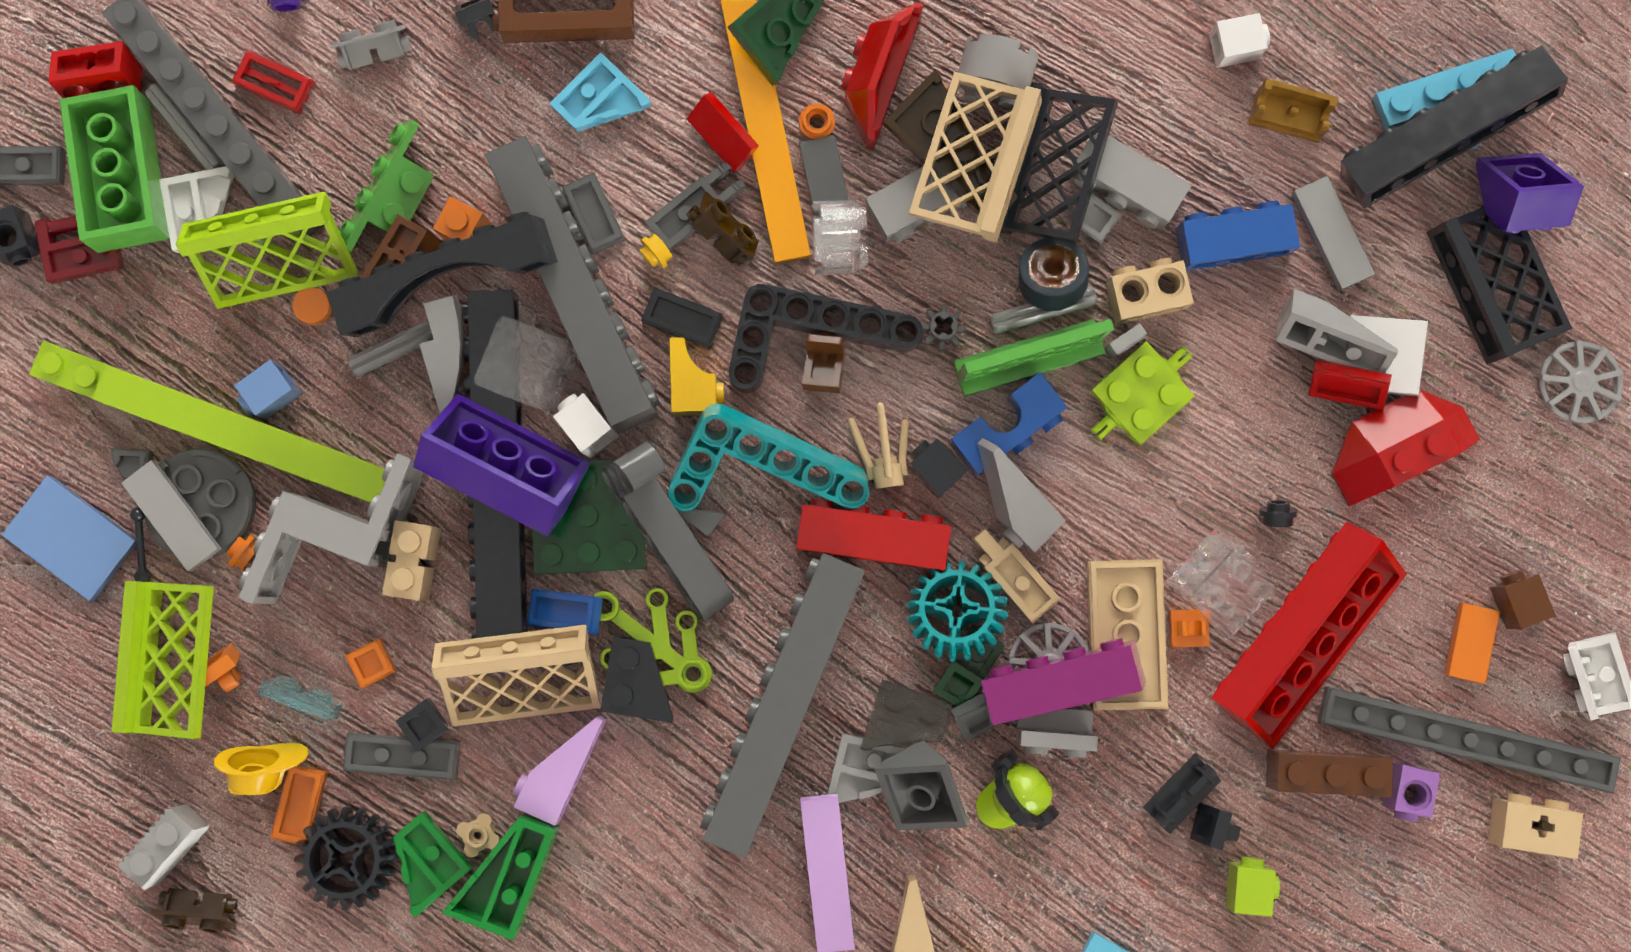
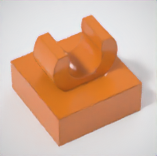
M1208 609L1168 610L1169 647H1210Z
M232 643L208 658L205 687L217 680L222 689L228 693L240 684L238 680L242 678V675L235 668L240 653Z

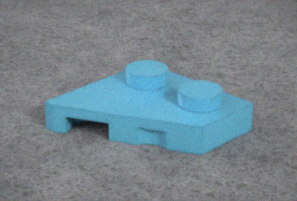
M601 52L549 103L551 108L576 132L648 109L652 105L651 100Z

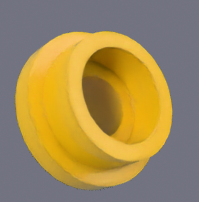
M656 234L650 238H642L640 242L643 248L639 252L644 260L652 268L656 265L661 269L668 266L667 261L672 258V254L663 241Z

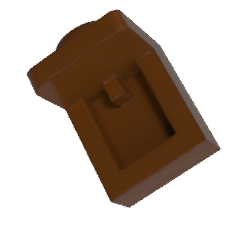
M827 332L818 333L817 335L808 334L806 337L807 355L802 381L803 390L840 394L846 354L844 339Z

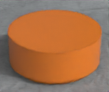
M313 287L300 290L293 299L292 308L295 316L306 324H322L332 313L327 293L319 288Z

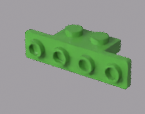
M405 120L402 124L398 123L393 128L388 138V142L391 143L385 157L383 155L379 156L371 170V175L374 177L368 189L364 187L358 193L353 204L357 209L350 221L345 220L339 229L349 253L352 252L367 222L387 233L398 214L411 220L434 177V174L403 157L419 127V124L413 120Z

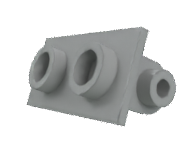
M390 20L373 25L375 32L362 36L359 29L338 34L340 41L330 46L331 49L341 48L342 53L337 54L340 68H348L351 71L355 68L374 64L371 49L375 48L381 62L406 56V52L412 50L409 37H401L400 34L401 30L407 28L406 24L396 26L395 20Z

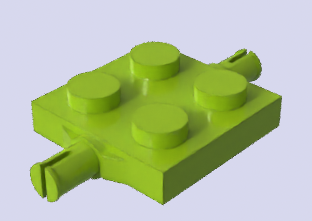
M1147 341L1142 342L1089 390L1101 404L1106 415L1090 429L1091 433L1096 434L1095 437L1101 441L1112 429L1117 427L1125 431L1136 445H1142L1195 396L1181 381L1177 372L1187 361L1193 358L1190 352L1186 353L1188 349L1181 346L1167 360L1159 356Z

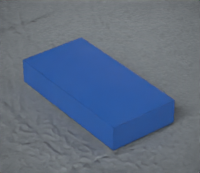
M532 588L527 625L550 629L586 625L588 634L598 635L603 597Z

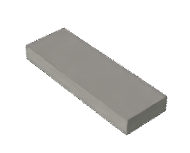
M1328 176L1294 190L1291 195L1338 291L1373 276L1375 272Z
M150 460L121 482L187 572L194 571L222 549L156 461Z

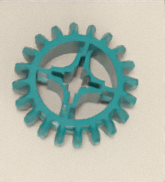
M946 561V568L943 573L940 574L937 569H930L931 580L925 576L918 578V582L923 589L911 588L910 594L915 600L907 602L906 605L907 610L914 613L907 617L908 625L917 626L912 631L914 639L925 637L921 644L924 650L930 649L934 644L936 645L934 650L936 658H940L944 650L949 651V661L955 662L956 652H963L964 660L970 661L971 649H975L979 656H983L985 648L982 643L985 642L987 645L994 647L997 644V640L992 633L1003 635L1005 627L999 622L1008 620V612L1000 609L1007 605V598L997 596L1002 591V586L1000 583L989 585L992 581V574L990 572L978 577L980 566L977 564L972 566L970 572L966 571L964 561H959L958 570H951L950 562ZM953 586L952 593L948 597L935 599V602H930L937 592L946 587ZM965 586L978 592L988 607H980L979 603L967 599ZM960 596V606H962L963 612H961V617L957 618V625L955 626L952 610L953 606L957 605V598ZM926 615H935V619L945 621L949 626V637L936 631L929 623ZM979 620H986L978 631L969 636L961 637L962 630L966 625L979 623Z

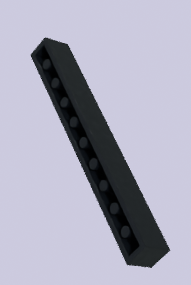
M512 289L467 291L468 302L462 303L463 322L468 324L469 338H464L463 340L464 359L469 360L470 375H465L464 377L465 396L470 397L471 401L522 426L518 295ZM467 495L468 507L473 508L474 522L468 524V540L470 545H474L475 560H470L469 578L471 582H475L476 597H471L470 616L471 619H476L477 634L471 636V639L528 632L525 525Z

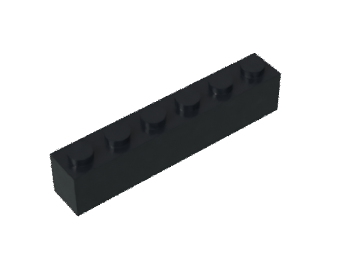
M1542 45L1531 52L1528 50L1522 51L1514 56L1508 65L1498 71L1493 69L1485 72L1472 86L1465 90L1456 89L1443 99L1442 103L1430 110L1429 108L1419 110L1404 125L1397 129L1396 127H1390L1383 131L1376 138V141L1365 147L1357 146L1351 149L1341 160L1340 176L1362 208L1365 209L1559 99L1564 94L1568 78Z

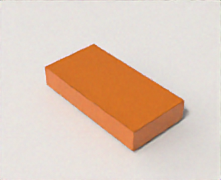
M1466 603L1458 604L1444 673L1445 676L1486 684L1500 611Z
M297 765L287 770L270 836L271 839L297 844L299 840L309 841L304 835L303 830L307 826L315 827L313 819L318 816L328 771L303 765Z

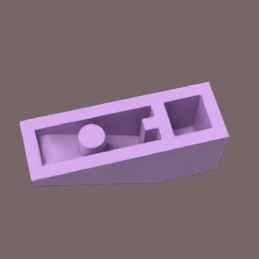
M602 716L596 717L532 769L528 776L522 774L513 791V795L518 797L514 808L554 826L557 825L563 817L607 718Z

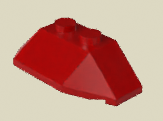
M916 2L871 23L866 36L859 34L853 55L858 57L854 70L847 68L841 89L846 91L845 104L868 149L874 150L922 17L923 4Z
M1420 390L1419 396L1404 395L1385 405L1384 410L1377 409L1351 422L1331 474L1348 506H1351L1391 489L1462 453L1479 441L1480 438L1462 406Z

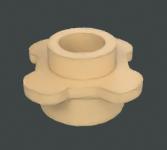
M486 813L479 814L477 819L469 823L463 821L456 828L457 835L463 839L465 844L464 853L468 857H476L480 851L486 848L493 849L500 841L499 836L495 834L492 818ZM476 832L481 833L480 839L475 838Z

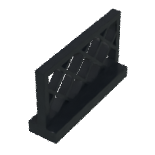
M1032 82L1031 87L1041 89L1042 103L1014 188L1018 199L1007 210L1000 233L1012 235V232H1018L1077 244L1118 102L1112 98L1046 89L1043 84ZM1053 101L1068 103L1072 112L1054 123L1049 116ZM1074 104H1078V105H1081V106H1079L1078 108H1076V107L1074 106ZM1093 107L1105 108L1102 120L1088 129L1081 115ZM1077 118L1085 131L1066 143L1058 130ZM1055 133L1062 146L1046 157H1043L1039 150L1041 142ZM1098 133L1097 138H1096V140H1095V138L1093 137V135H1095V134ZM1090 139L1094 145L1092 155L1078 163L1070 150ZM1067 153L1074 167L1056 178L1048 165ZM1045 168L1052 181L1033 192L1029 185L1031 176ZM1086 168H1088V169H1087V172H1086V175H1085L1084 172H1083V170H1085ZM1079 173L1084 181L1082 189L1075 195L1067 198L1060 185ZM1057 188L1064 202L1045 213L1038 199ZM1034 202L1042 216L1029 224L1019 223L1018 219L1021 210ZM1077 203L1076 210H1075V209L1073 208V205ZM1069 208L1073 215L1069 232L1055 229L1050 220ZM1046 223L1049 228L1041 227V225Z
M1484 207L1460 217L1445 221L1426 233L1483 358L1488 365L1572 329V326L1528 231L1521 230L1519 233L1502 231L1499 227L1491 224L1492 219L1485 214ZM1467 222L1480 228L1476 243L1467 239L1461 224ZM1488 232L1503 239L1499 253L1483 247ZM1510 243L1521 247L1524 254L1521 263L1506 257ZM1480 255L1495 261L1491 276L1482 272L1478 263ZM1503 265L1518 272L1514 287L1499 280ZM1526 276L1535 279L1538 284L1539 290L1536 297L1522 291ZM1496 288L1511 295L1506 310L1499 307L1495 301L1494 293ZM1519 299L1533 305L1529 320L1514 314ZM1541 309L1551 313L1557 327L1550 330L1537 324ZM1511 322L1526 328L1521 343L1515 344L1509 331ZM1534 332H1536V333L1539 334V335L1533 337Z

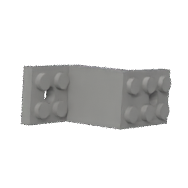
M397 453L395 459H390L384 469L382 480L385 481L380 495L376 494L369 505L368 516H371L369 521L307 496L282 491L281 496L276 497L270 506L268 516L271 520L266 532H262L254 545L256 556L251 568L248 567L241 576L239 588L242 590L238 599L251 604H276L302 540L366 566L386 568L387 562L391 557L389 550L394 521L405 522L425 473L413 467L414 459Z

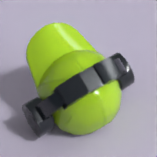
M1010 749L1001 754L990 765L995 772V779L979 794L976 802L977 814L980 820L991 828L1004 829L1014 825H1024L1040 830L1059 815L1055 806H1050L1053 797L1051 785L1049 786L1045 777L1039 772L1040 770L1034 766L1024 763L1014 765L1018 755L1013 749Z

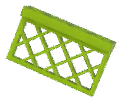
M326 191L184 223L175 244L182 257L189 256L217 309L340 282L347 278L357 277L358 275L356 265L330 212L331 201ZM324 225L329 238L324 243L306 235L307 230ZM282 234L296 241L291 250L288 251L270 243L272 237ZM248 243L260 248L256 258L253 259L235 251L234 249L237 244ZM301 243L320 251L315 262L295 254ZM212 251L224 256L220 267L204 261L200 253ZM265 251L285 259L280 270L260 262ZM327 254L341 260L344 268L332 270L320 264ZM229 259L250 267L245 278L225 270ZM290 262L310 270L308 276L297 278L285 272ZM255 270L275 278L273 284L266 286L253 282L250 279ZM221 278L240 286L238 292L223 295L217 285L219 279Z
M125 581L111 732L201 739L214 586ZM163 591H165L172 603L162 613ZM194 593H199L198 610L192 615L185 602ZM178 611L185 624L175 632L168 620ZM161 629L169 641L159 650L158 640L159 630ZM191 631L195 636V648L189 653L182 643V639ZM173 649H175L182 660L174 670L171 669L165 660ZM158 666L165 679L156 688L154 685L156 667ZM188 669L192 675V684L186 691L178 678ZM171 686L178 700L169 709L161 696ZM154 704L162 717L151 726L152 707ZM183 707L189 714L188 729H182L175 718Z

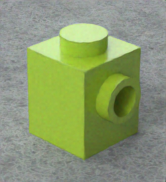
M1241 857V863L1229 862L1225 907L1237 914L1272 917L1274 899H1278L1280 893V880L1278 876H1275L1276 871L1264 865V859Z

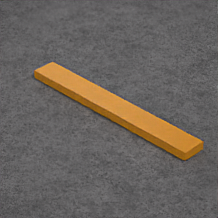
M720 0L747 132L759 145L752 156L775 265L810 258L811 254L776 87L770 84L727 28V26L754 5L757 0Z

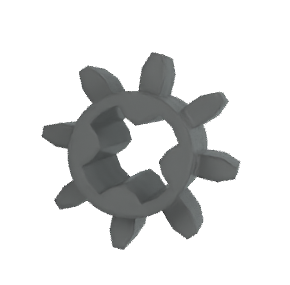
M946 304L942 305L940 312L936 315L928 309L926 316L930 320V324H922L923 332H928L924 345H930L932 342L938 344V350L941 353L945 344L949 342L952 346L957 347L959 341L954 336L955 333L961 334L966 331L965 326L958 325L957 323L961 312H955L953 315L948 313ZM936 322L940 325L947 322L950 325L948 330L949 336L944 332L939 335L935 333Z

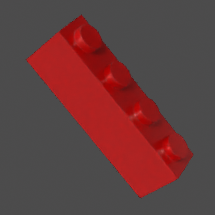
M811 499L810 505H802L796 550L945 571L951 526L943 525L942 517L921 515V521L906 519L907 513L902 511L885 510L884 516L869 514L870 507L866 506L852 509L847 508V511L832 509L833 502L819 499Z

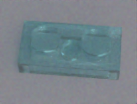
M277 675L276 679H266L261 682L258 695L326 721L338 719L343 704L332 701L333 694L317 688H312L311 692L298 688L299 681L287 676Z

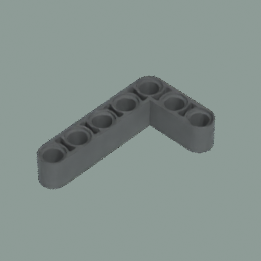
M645 441L603 468L601 474L698 619L705 622L732 603L734 596L655 477L665 471L666 468L655 448Z

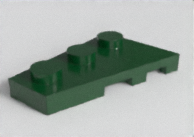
M758 0L727 28L770 84L774 86L779 82L786 64L796 52L800 39L807 27L811 25L824 0Z

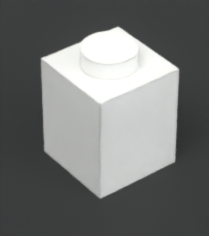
M1260 13L1218 21L1209 32L1216 68L1259 60L1270 44L1269 29L1266 24H1262Z

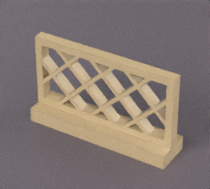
M954 71L909 215L982 236V239L997 243L1041 107V89L1026 86L1024 90ZM960 84L975 88L980 99L961 108L956 99ZM983 90L991 93L985 96ZM1002 95L1015 98L1012 111L997 118L989 102ZM954 105L957 112L951 114ZM985 105L993 121L974 131L966 115ZM961 118L970 134L950 144L944 133L946 126ZM1009 121L1005 131L1002 124ZM997 127L1003 137L1002 144L986 154L978 137ZM943 140L946 147L939 150L941 142ZM973 140L982 156L962 166L954 150ZM950 153L958 169L938 179L933 169L935 160ZM997 156L995 165L993 166L990 160ZM986 162L992 173L990 181L975 189L966 173ZM962 175L971 192L951 202L943 185ZM930 176H932L935 182L928 185ZM939 188L947 205L934 212L920 208L924 195ZM986 192L982 203L978 195ZM975 198L980 208L976 223L960 219L955 208ZM951 211V213L953 214L954 217L947 216V215H943V214H945V213Z
M578 625L435 643L431 669L434 679L439 680L452 726L601 708L600 694L588 645L589 635L587 626ZM583 662V666L576 673L561 666L567 663ZM535 667L546 669L539 677L524 671V669ZM503 671L508 673L502 682L486 675L487 673ZM554 673L568 680L561 689L546 682ZM463 676L471 678L464 687L449 679ZM516 678L531 685L523 694L509 687ZM480 683L493 691L487 698H484L471 690ZM577 685L589 691L590 696L576 698L568 693ZM538 690L552 696L550 701L538 702L531 697ZM502 694L515 701L512 706L502 707L494 703V701ZM465 699L479 707L475 711L459 712L457 706Z

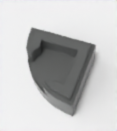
M112 448L111 450L113 463L125 479L153 459V451L120 448Z

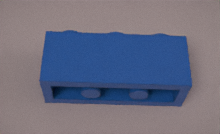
M1279 201L1261 203L1257 205V210L1244 211L1241 206L1222 210L1221 215L1207 217L1206 212L1194 213L1186 216L1185 221L1175 229L1181 261L1184 260L1186 271L1290 255L1300 248L1293 205L1280 206Z

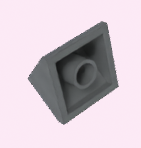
M924 740L876 765L875 772L897 831L963 828L968 826L969 821L948 761Z

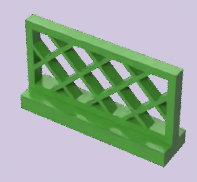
M1091 319L955 360L953 365L963 397L1036 376L1040 372L1042 374L1103 356L1106 353L1102 341L1114 330L1111 319L1098 323L1095 322V319Z

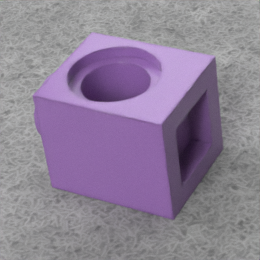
M1393 763L1392 797H1384L1382 806L1395 810L1394 817L1417 822L1418 816L1432 818L1440 773ZM1414 784L1416 797L1413 801L1407 803L1404 792L1409 785Z

